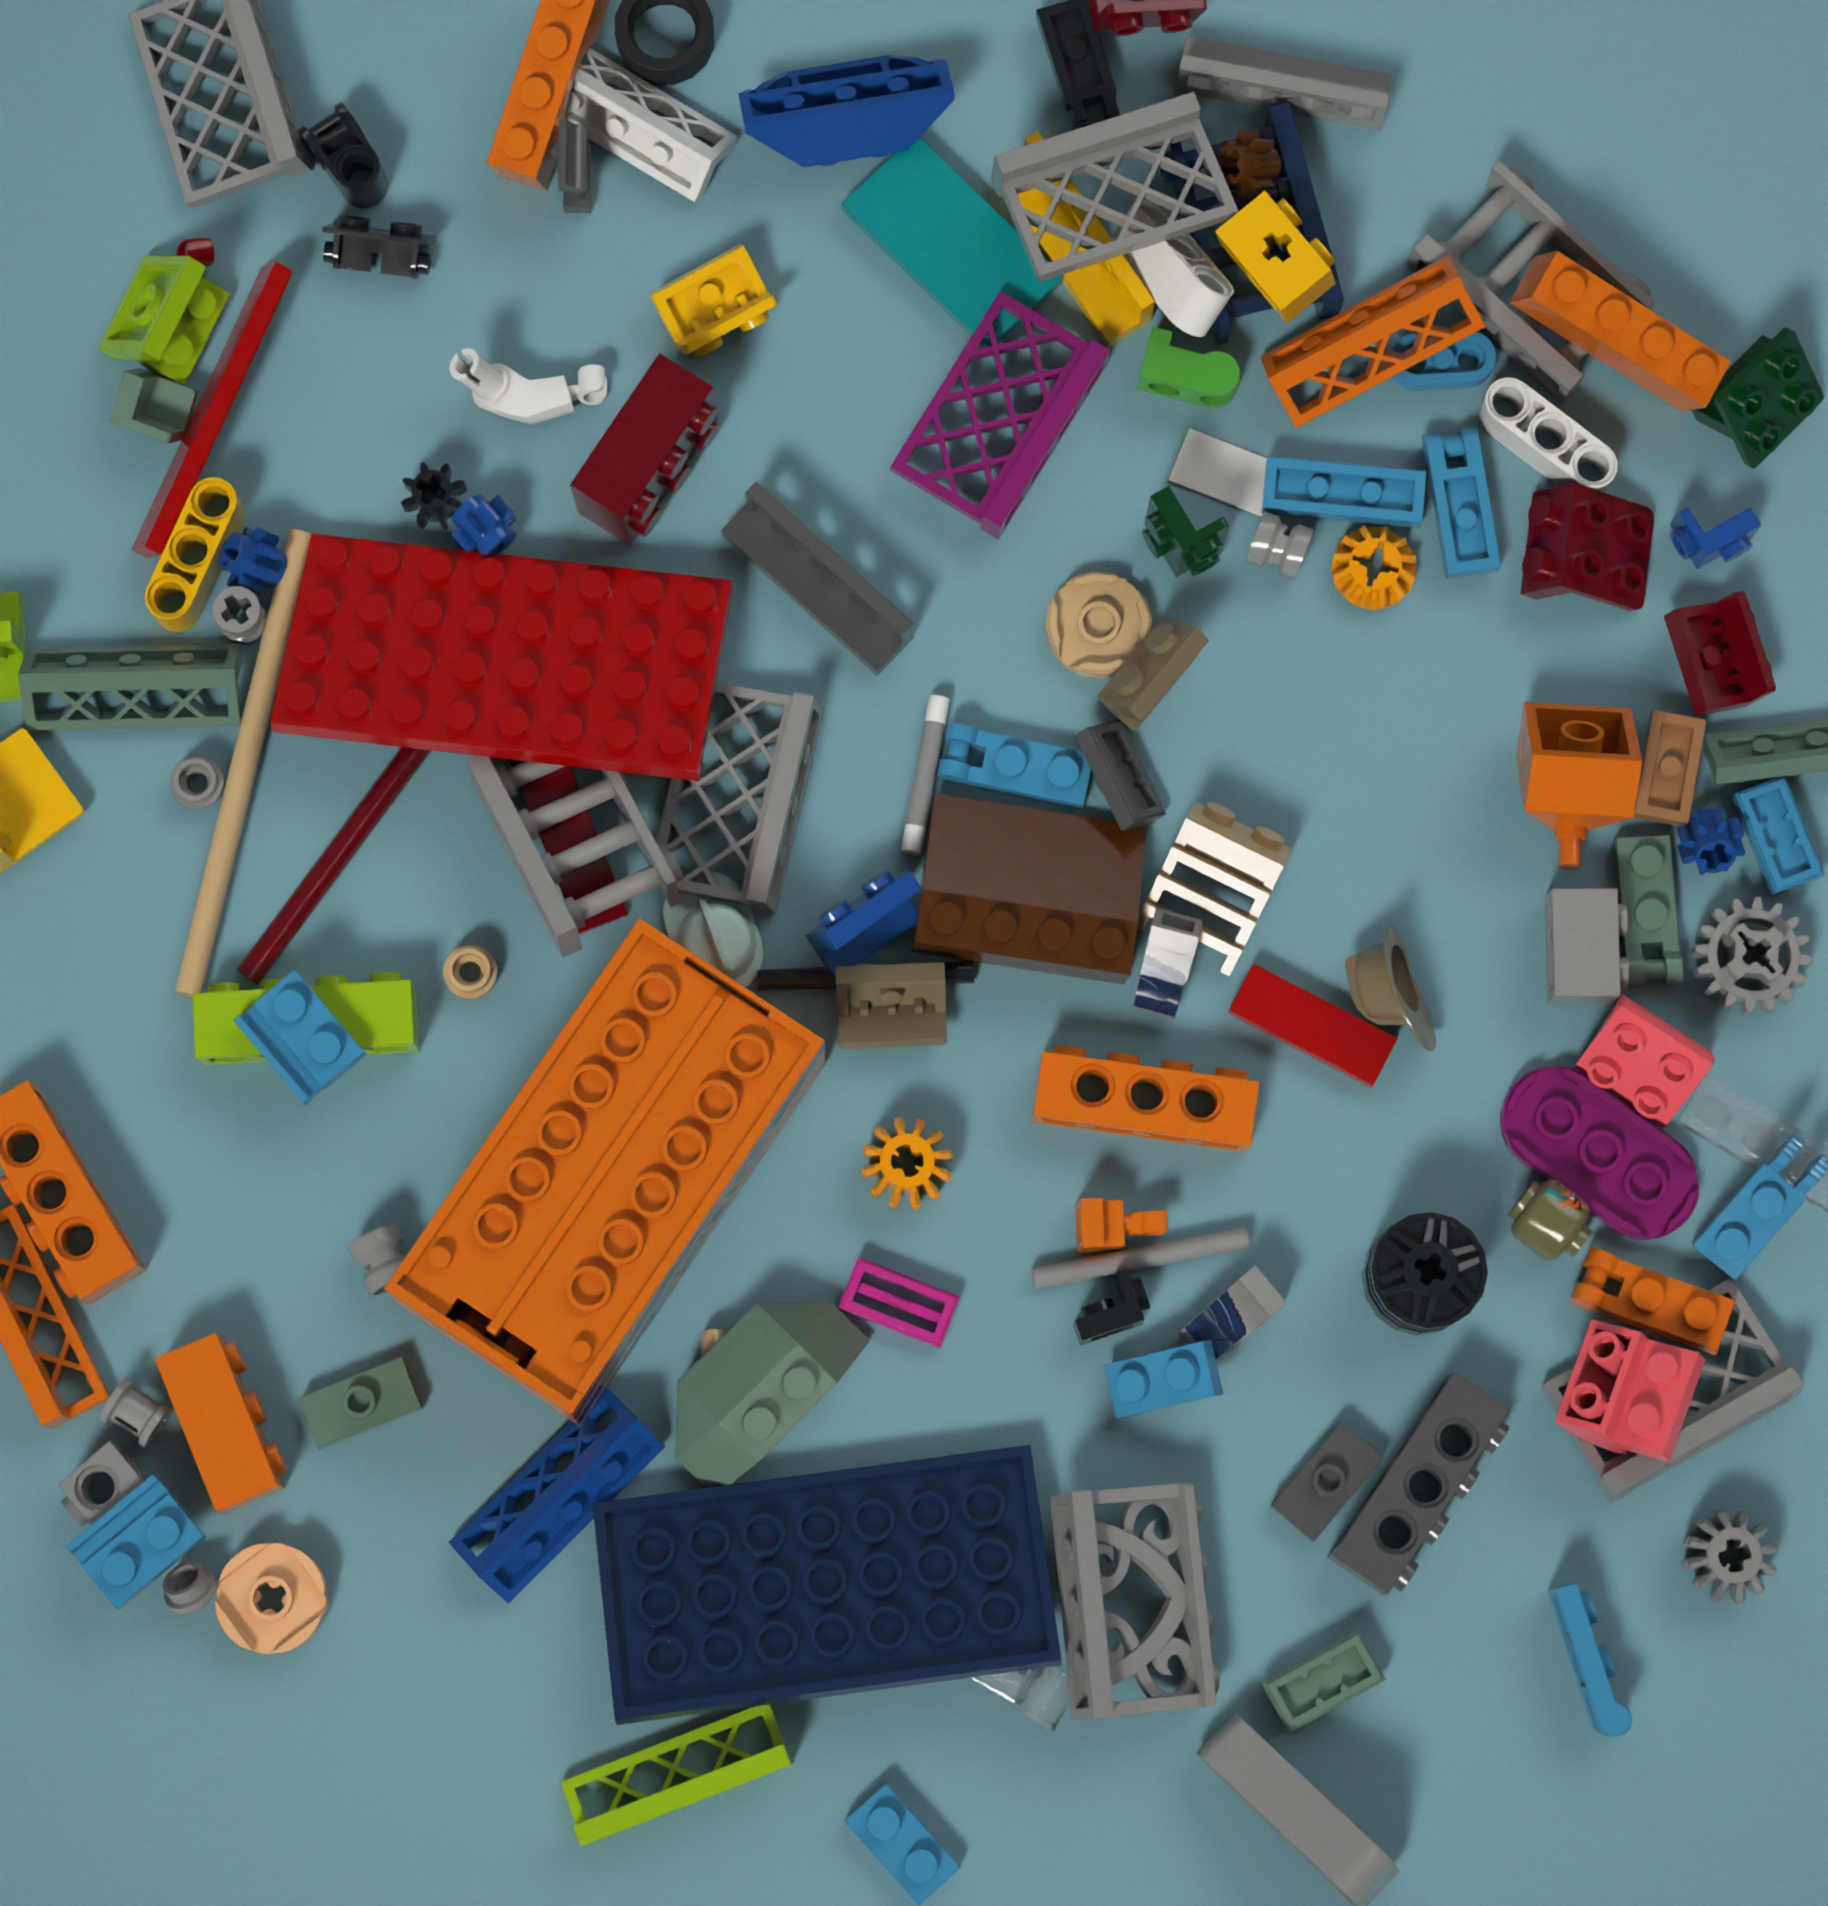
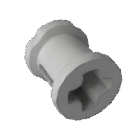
M242 586L226 588L216 596L213 603L212 614L215 622L231 642L249 645L257 642L262 637L267 614L257 596L250 589ZM240 607L249 618L242 624H239L232 614L235 609Z
M125 1378L106 1401L98 1419L104 1424L115 1423L138 1438V1444L147 1449L166 1425L173 1409L166 1404L159 1406L133 1389L134 1383Z

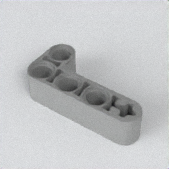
M1235 1712L1196 1753L1221 1779L1318 1869L1326 1880L1353 1906H1368L1400 1872L1390 1857Z

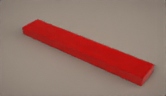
M277 261L261 267L131 550L146 558L162 555L292 276V270Z

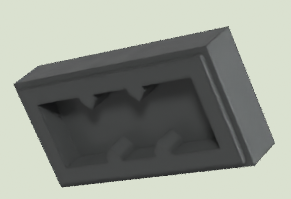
M1116 720L1090 726L1075 735L1092 769L1096 784L1104 794L1121 831L1154 823L1166 815L1165 809L1122 721Z
M1341 1421L1270 1506L1314 1542L1384 1456Z

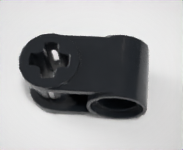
M342 102L334 106V113L308 129L303 126L297 130L299 137L315 162L323 171H326L348 203L358 208H370L378 205L384 199L388 190V181L379 158L368 143L356 120ZM369 170L372 172L371 177L365 182H349L351 176L357 171Z

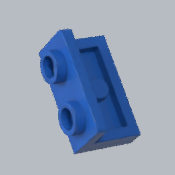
M888 870L882 871L861 886L864 892L861 896L849 904L846 900H843L818 917L822 924L805 936L833 978H836L835 967L853 966L862 963L915 924L917 912L908 899L922 888L911 871L893 875Z

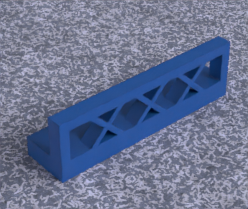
M607 1387L581 1427L570 1421L448 1543L477 1576L509 1604L594 1519L592 1503L613 1500L666 1446ZM613 1408L619 1416L603 1432L593 1434L595 1424ZM575 1452L573 1462L563 1472L554 1473L556 1462L565 1453ZM535 1491L533 1502L524 1511L515 1512L516 1502L526 1492ZM496 1530L494 1541L477 1557L470 1548L486 1532Z

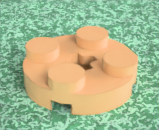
M283 1543L255 1544L236 1554L222 1570L218 1581L220 1583L217 1589V1601L215 1600L218 1621L228 1637L240 1647L262 1654L286 1653L305 1644L318 1631L329 1608L327 1583L318 1564L304 1551ZM265 1584H268L273 1589L282 1586L286 1592V1595L281 1599L284 1607L278 1613L272 1608L262 1611L258 1606V1603L263 1599L260 1588Z

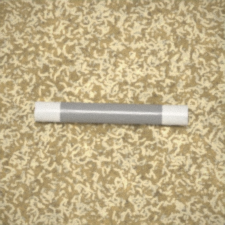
M929 695L901 845V852L905 854L922 855L950 703L949 698L940 695Z

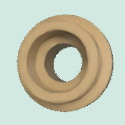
M461 946L451 952L444 963L443 977L451 992L458 997L464 999L483 997L492 990L497 981L498 968L496 961L486 949L480 946ZM468 964H476L481 968L480 977L474 982H466L461 977L462 969Z

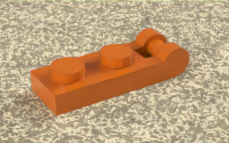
M1597 1248L1588 1249L1583 1262V1266L1587 1269L1582 1283L1575 1284L1570 1298L1574 1304L1716 1356L1736 1300L1621 1260L1607 1251ZM1607 1278L1623 1283L1618 1298L1603 1291Z

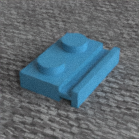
M295 969L254 1002L253 1006L243 1015H239L233 1020L305 1106L320 1091L328 1088L367 1055Z
M152 1474L66 1545V1548L70 1553H73L81 1563L82 1568L115 1609H121L207 1536L175 1496L169 1492L158 1475Z

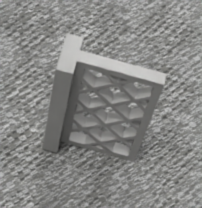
M163 0L128 14L184 200L191 209L286 173L294 178L312 171L305 145L297 133L299 126L260 0H220L224 11L214 30L193 21L202 3L210 0ZM185 10L183 15L177 14L178 12ZM165 17L178 22L166 49L151 42L146 24ZM228 27H229V30H230L232 39L229 38V37L224 36L225 33H226V31H227V29H228ZM189 28L210 37L197 63L176 54ZM220 43L235 49L238 60L228 78L208 69ZM154 52L162 55L158 63ZM172 61L193 70L180 96L166 90L163 79ZM203 76L224 84L211 111L191 102ZM242 76H244L246 86L239 83ZM235 90L249 96L253 105L243 126L222 116ZM169 100L176 102L173 111L171 109ZM187 108L207 117L195 144L181 138L177 129ZM218 123L239 132L226 159L205 149ZM257 123L259 125L261 134L253 131ZM249 138L265 145L270 163L251 170L237 164ZM183 147L191 150L187 158ZM201 156L222 165L213 184L196 190L192 174ZM233 171L239 173L238 175L230 177Z
M1194 92L995 155L991 175L992 183L998 197L1003 196L1038 282L1228 221L1238 213L1235 201L1199 119L1201 108ZM1192 138L1199 155L1193 169L1165 157L1171 144ZM1161 148L1159 153H1155L1152 151ZM1134 156L1153 165L1143 185L1115 173L1121 160ZM1111 164L1109 170L1102 167ZM1202 164H1203V166H1204V169H1205L1207 175H1205V174L1199 172L1200 169H1201ZM1159 168L1187 180L1178 200L1150 188ZM1085 172L1103 180L1094 201L1066 189L1072 176ZM1062 180L1059 186L1053 183ZM1193 183L1215 192L1220 206L1203 212L1184 202ZM1110 184L1138 196L1129 216L1100 204ZM1035 188L1053 196V199L1045 216L1042 217L1024 209L1018 194ZM1144 199L1172 211L1167 224L1154 228L1135 220ZM1060 200L1088 212L1079 232L1051 221ZM1179 214L1186 217L1180 220H1176ZM1095 215L1123 227L1117 240L1103 244L1085 236ZM1030 225L1038 228L1035 236ZM1129 230L1137 233L1134 235L1127 236ZM1045 231L1073 243L1066 257L1048 263L1045 262L1039 248V243ZM1079 247L1087 249L1077 253Z
M717 682L714 696L727 698L736 713L711 729L708 728L706 744L711 742L724 764L699 781L690 780L692 785L685 790L686 780L671 778L656 843L662 854L669 850L674 853L686 845L700 866L686 875L683 881L677 883L680 893L752 906L757 911L777 914L824 708L814 695L793 692V696ZM736 700L751 703L741 709ZM765 705L784 708L780 726L761 739L747 717ZM742 721L756 743L729 760L716 738ZM776 742L772 756L767 747ZM762 752L770 764L768 778L748 790L735 768ZM730 772L743 795L717 811L704 789ZM764 793L760 808L755 799ZM699 794L712 815L685 832L677 819L679 807L688 799ZM750 803L758 816L756 829L737 842L723 820ZM718 824L731 846L705 863L692 840ZM675 828L680 836L671 842ZM752 845L748 859L743 850ZM735 855H738L746 868L741 891L720 887L711 873L712 870ZM706 876L711 885L696 881Z
M1732 1278L1708 1290L1736 1300L1734 1309L1739 1315L1735 1333L1725 1331L1722 1338L1724 1341L1732 1342L1726 1370L1704 1364L1701 1371L1702 1374L1723 1379L1719 1398L1709 1404L1691 1400L1688 1409L1695 1412L1685 1417L1670 1462L1627 1451L1626 1456L1620 1454L1604 1463L1593 1444L1571 1434L1600 1481L1599 1486L1610 1504L1800 1395L1805 1384L1794 1367H1788ZM1743 1324H1745L1753 1338L1741 1335ZM1643 1329L1637 1330L1642 1332L1648 1339L1652 1338L1653 1341L1658 1342L1659 1335ZM1738 1345L1761 1350L1772 1368L1757 1377L1732 1372ZM1690 1347V1350H1692V1351H1696V1350H1697V1349H1695V1348H1693V1347ZM1574 1367L1547 1381L1542 1386L1557 1412L1563 1399L1560 1390L1568 1385ZM1730 1381L1743 1384L1727 1393Z

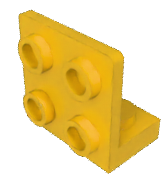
M24 728L17 730L0 742L1 874L85 813L77 798L29 732Z

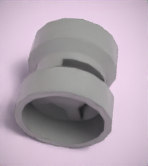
M1264 511L1246 561L1258 566H1263L1267 563L1271 565L1276 564L1280 574L1296 579L1314 529L1301 524L1291 529L1282 523L1280 516Z
M396 1223L375 1229L357 1238L347 1246L353 1261L361 1264L364 1270L368 1269L363 1282L371 1297L387 1292L384 1287L406 1257V1255H401L403 1252L401 1244L404 1238Z

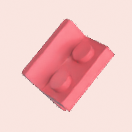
M1621 994L1610 1009L1595 1038L1575 1064L1574 1069L1588 1075L1593 1084L1607 1089L1656 1126L1665 1128L1715 1062L1713 1052Z

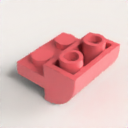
M1591 1319L1555 1422L1574 1436L1606 1450L1625 1456L1627 1451L1670 1462L1703 1369L1705 1358L1696 1351L1649 1340L1640 1331Z

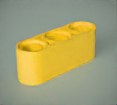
M205 478L193 487L147 585L145 592L146 606L159 625L167 631H187L196 624L222 570L219 564L221 549L230 535L236 532L239 533L245 516L244 506L231 484L222 478ZM221 497L230 501L228 509L222 515L217 517L205 515V508L211 500ZM202 545L208 548L206 557L200 563L195 565L183 563V556L190 547ZM172 593L185 594V603L180 610L174 613L161 611L162 601L166 596Z

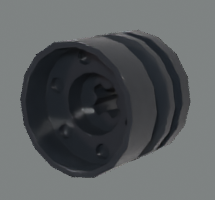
M1428 1212L1409 1215L1390 1226L1379 1236L1366 1255L1362 1271V1281L1365 1298L1379 1319L1394 1330L1413 1335H1424L1440 1332L1470 1314L1483 1296L1488 1270L1484 1249L1469 1228L1453 1217ZM1428 1259H1431L1435 1262L1433 1271L1440 1276V1280L1433 1279L1424 1285L1419 1281L1421 1272L1414 1268L1415 1264L1421 1265Z

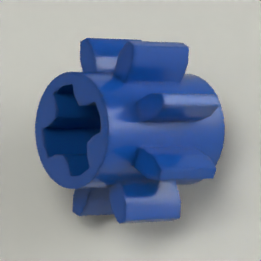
M476 494L464 502L453 514L451 520L458 528L451 533V536L461 550H465L466 553L471 551L480 552L487 558L490 553H502L514 541L517 533L510 525L517 518L514 516L515 512L499 495H496L488 502L482 494Z
M245 527L242 534L236 532L230 535L225 541L219 557L221 569L231 573L226 585L229 587L242 586L259 595L262 594L264 588H274L282 579L287 564L285 553L275 548L279 541V536L259 527L255 530Z
M1720 806L1716 809L1694 810L1686 826H1677V833L1681 842L1677 847L1682 863L1688 864L1696 861L1701 875H1704L1706 872H1726L1734 863L1736 856H1743L1745 854L1741 841L1744 831L1740 819L1736 817L1726 821L1723 809Z

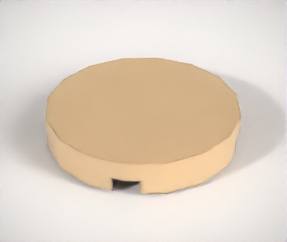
M1093 571L1073 577L1053 597L1048 606L1045 632L1052 653L1064 667L1082 677L1104 679L1114 676L1151 632L1152 617L1146 598L1132 584L1128 583L1125 578L1115 573Z

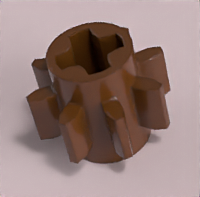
M1238 131L1236 141L1222 142L1223 147L1219 150L1216 157L1229 190L1236 191L1238 198L1255 199L1259 195L1260 189L1273 190V183L1280 173L1281 161L1278 152L1273 148L1274 140L1260 139L1258 132Z

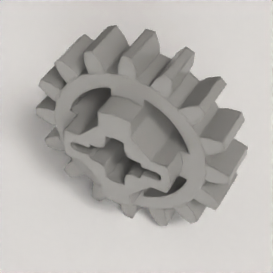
M1761 897L1753 898L1748 909H1744L1743 904L1738 898L1734 899L1728 904L1729 916L1719 908L1709 915L1715 928L1709 925H1702L1697 930L1696 934L1706 943L1697 945L1691 950V956L1703 959L1704 964L1697 968L1693 974L1695 978L1708 976L1711 983L1703 992L1706 997L1718 991L1724 995L1721 1002L1723 1010H1727L1735 1002L1741 1003L1742 1016H1749L1753 1012L1756 1003H1759L1764 1014H1769L1775 1010L1774 997L1786 1005L1795 998L1789 985L1801 988L1806 984L1808 979L1798 972V969L1808 967L1813 963V957L1800 954V948L1810 941L1809 935L1796 936L1793 929L1797 926L1800 919L1797 916L1787 921L1781 919L1780 915L1783 905L1779 902L1769 911L1763 910ZM1744 922L1758 923L1766 926L1769 930H1750ZM1720 939L1722 940L1720 942L1721 946L1726 950L1725 966L1722 969L1717 958ZM1783 944L1786 954L1785 969L1778 963L1779 946ZM1755 947L1761 956L1756 962L1747 965L1742 957L1747 951ZM1736 981L1751 982L1760 991L1745 990L1734 985Z

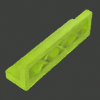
M771 1704L754 1706L561 1781V1785L575 1821L573 1828L580 1847L775 1772L793 1763ZM763 1716L774 1746L773 1748L751 1755L731 1746L740 1724ZM732 1727L725 1743L711 1737L713 1734ZM700 1739L722 1749L713 1771L701 1776L679 1766L688 1745ZM680 1748L673 1763L659 1757V1755ZM728 1752L743 1758L722 1767ZM646 1760H651L670 1769L661 1791L649 1796L627 1786L636 1765ZM628 1768L621 1783L606 1777ZM676 1772L691 1778L688 1781L670 1787ZM598 1780L618 1789L608 1812L587 1819L576 1790L577 1787ZM624 1792L639 1799L618 1807Z

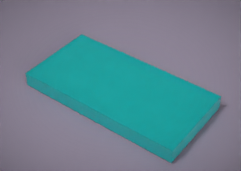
M921 138L908 151L894 153L841 203V210L970 336L973 335L1000 291L1034 311L1063 283V275L1041 282L1037 281L1018 232ZM1005 310L1001 312L993 325L997 344L1022 322V320ZM988 335L981 344L983 348L990 347Z

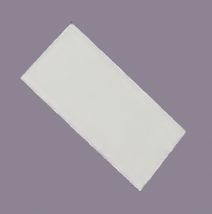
M1189 428L1169 481L1262 517L1263 487L1267 458Z

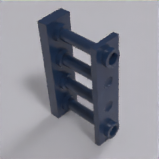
M1290 103L1271 106L1268 108L1264 127L1259 128L1260 139L1274 140L1273 148L1279 154L1281 169L1278 178L1273 183V190L1260 189L1259 195L1266 191L1275 203L1284 198L1302 221V224L1297 227L1299 232L1308 242L1317 238L1332 255ZM1181 142L1170 145L1165 157L1193 169L1199 155L1196 149L1183 152ZM1222 142L1211 145L1215 157H1217L1219 150L1223 147ZM1160 168L1164 183L1173 182L1178 200L1187 180ZM1193 185L1184 202L1203 212L1220 206L1216 196L1196 200ZM1236 191L1231 192L1238 212L1254 200L1238 198ZM1204 228L1189 233L1218 269L1237 265L1222 247L1210 249ZM1276 246L1270 253L1271 256L1288 253V251L1283 252ZM1335 264L1330 269L1336 284L1312 303L1315 305L1319 320L1339 314L1343 305L1344 296ZM1258 290L1233 296L1228 300L1210 327L1214 331L1217 345L1228 343L1231 330L1229 319L1273 309Z

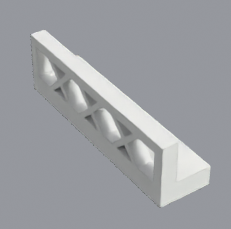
M591 48L587 50L577 70L564 119H568L571 123L587 125L588 139L693 202H696L704 195L715 166L734 150L739 138L737 135ZM605 83L614 84L623 90H615ZM650 110H658L668 117L658 116ZM693 136L703 137L715 145L710 147Z

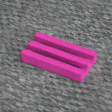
M858 1257L838 1309L940 1349L960 1296ZM864 1273L944 1303V1309L942 1313L862 1283V1276ZM855 1294H861L937 1324L935 1332L932 1333L853 1302Z

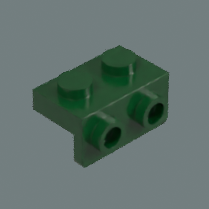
M1167 486L1150 496L1144 523L1146 529L1142 530V535L1154 557L1158 559L1164 556L1176 578L1187 571H1190L1192 576H1196L1207 571L1220 561L1218 554L1223 550L1229 525L1225 518L1221 517L1196 531L1170 486Z

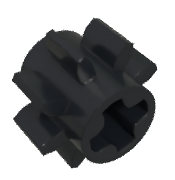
M424 462L420 463L421 473L414 480L411 478H403L402 480L405 488L412 493L411 497L405 498L401 502L405 512L419 511L417 515L419 528L424 529L430 521L439 522L440 526L447 530V519L462 505L459 500H456V496L462 495L467 491L464 480L450 483L452 471L447 463L441 467L440 471L429 470ZM439 488L442 489L444 499L434 498L430 505L427 504L424 494L434 495Z

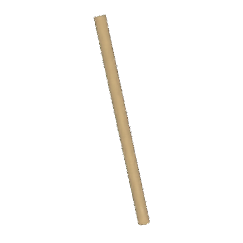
M289 529L283 550L287 558L286 569L282 579L273 590L174 993L193 998L192 993H202L281 674L311 539V533L302 530Z

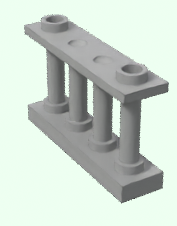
M1498 161L1492 167L1485 185L1494 194L1447 242H1436L1427 234L1413 248L1407 265L1414 272H1417L1449 255L1486 326L1479 331L1487 336L1492 343L1558 403L1563 405L1577 390L1584 376L1579 371L1578 362L1588 352L1570 341L1563 348L1557 346L1554 349L1539 335V327L1542 323L1521 311L1515 313L1500 300L1502 297L1501 290L1547 243H1550L1557 251L1651 310L1656 301L1650 297L1651 292L1648 286L1639 277L1632 273L1626 275L1540 198L1534 192L1532 182L1524 173L1516 168L1509 170L1501 161ZM1511 208L1533 229L1486 277L1478 276L1476 278L1462 265L1463 260L1461 257ZM1459 299L1450 302L1459 313L1468 318Z
M475 755L466 760L473 785L562 958L582 949L577 929L585 926L584 920L639 894L660 886L670 907L681 903L677 883L683 881L684 877L679 864L670 850L662 854L619 772L599 770L603 779L532 812H528L526 808L517 812L510 798L517 795V788L565 766L524 761L506 769L504 765L495 768L489 757ZM614 799L626 821L625 823L554 856H551L549 852L541 856L539 855L533 843V840L539 838L538 832L607 800ZM637 842L649 865L648 867L575 901L572 896L564 900L562 899L556 887V884L562 882V875Z

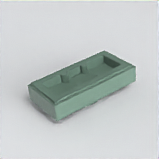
M403 1357L299 1397L316 1445L320 1450L423 1409Z
M1357 1630L1261 1683V1686L1286 1732L1291 1733L1386 1679L1360 1631Z

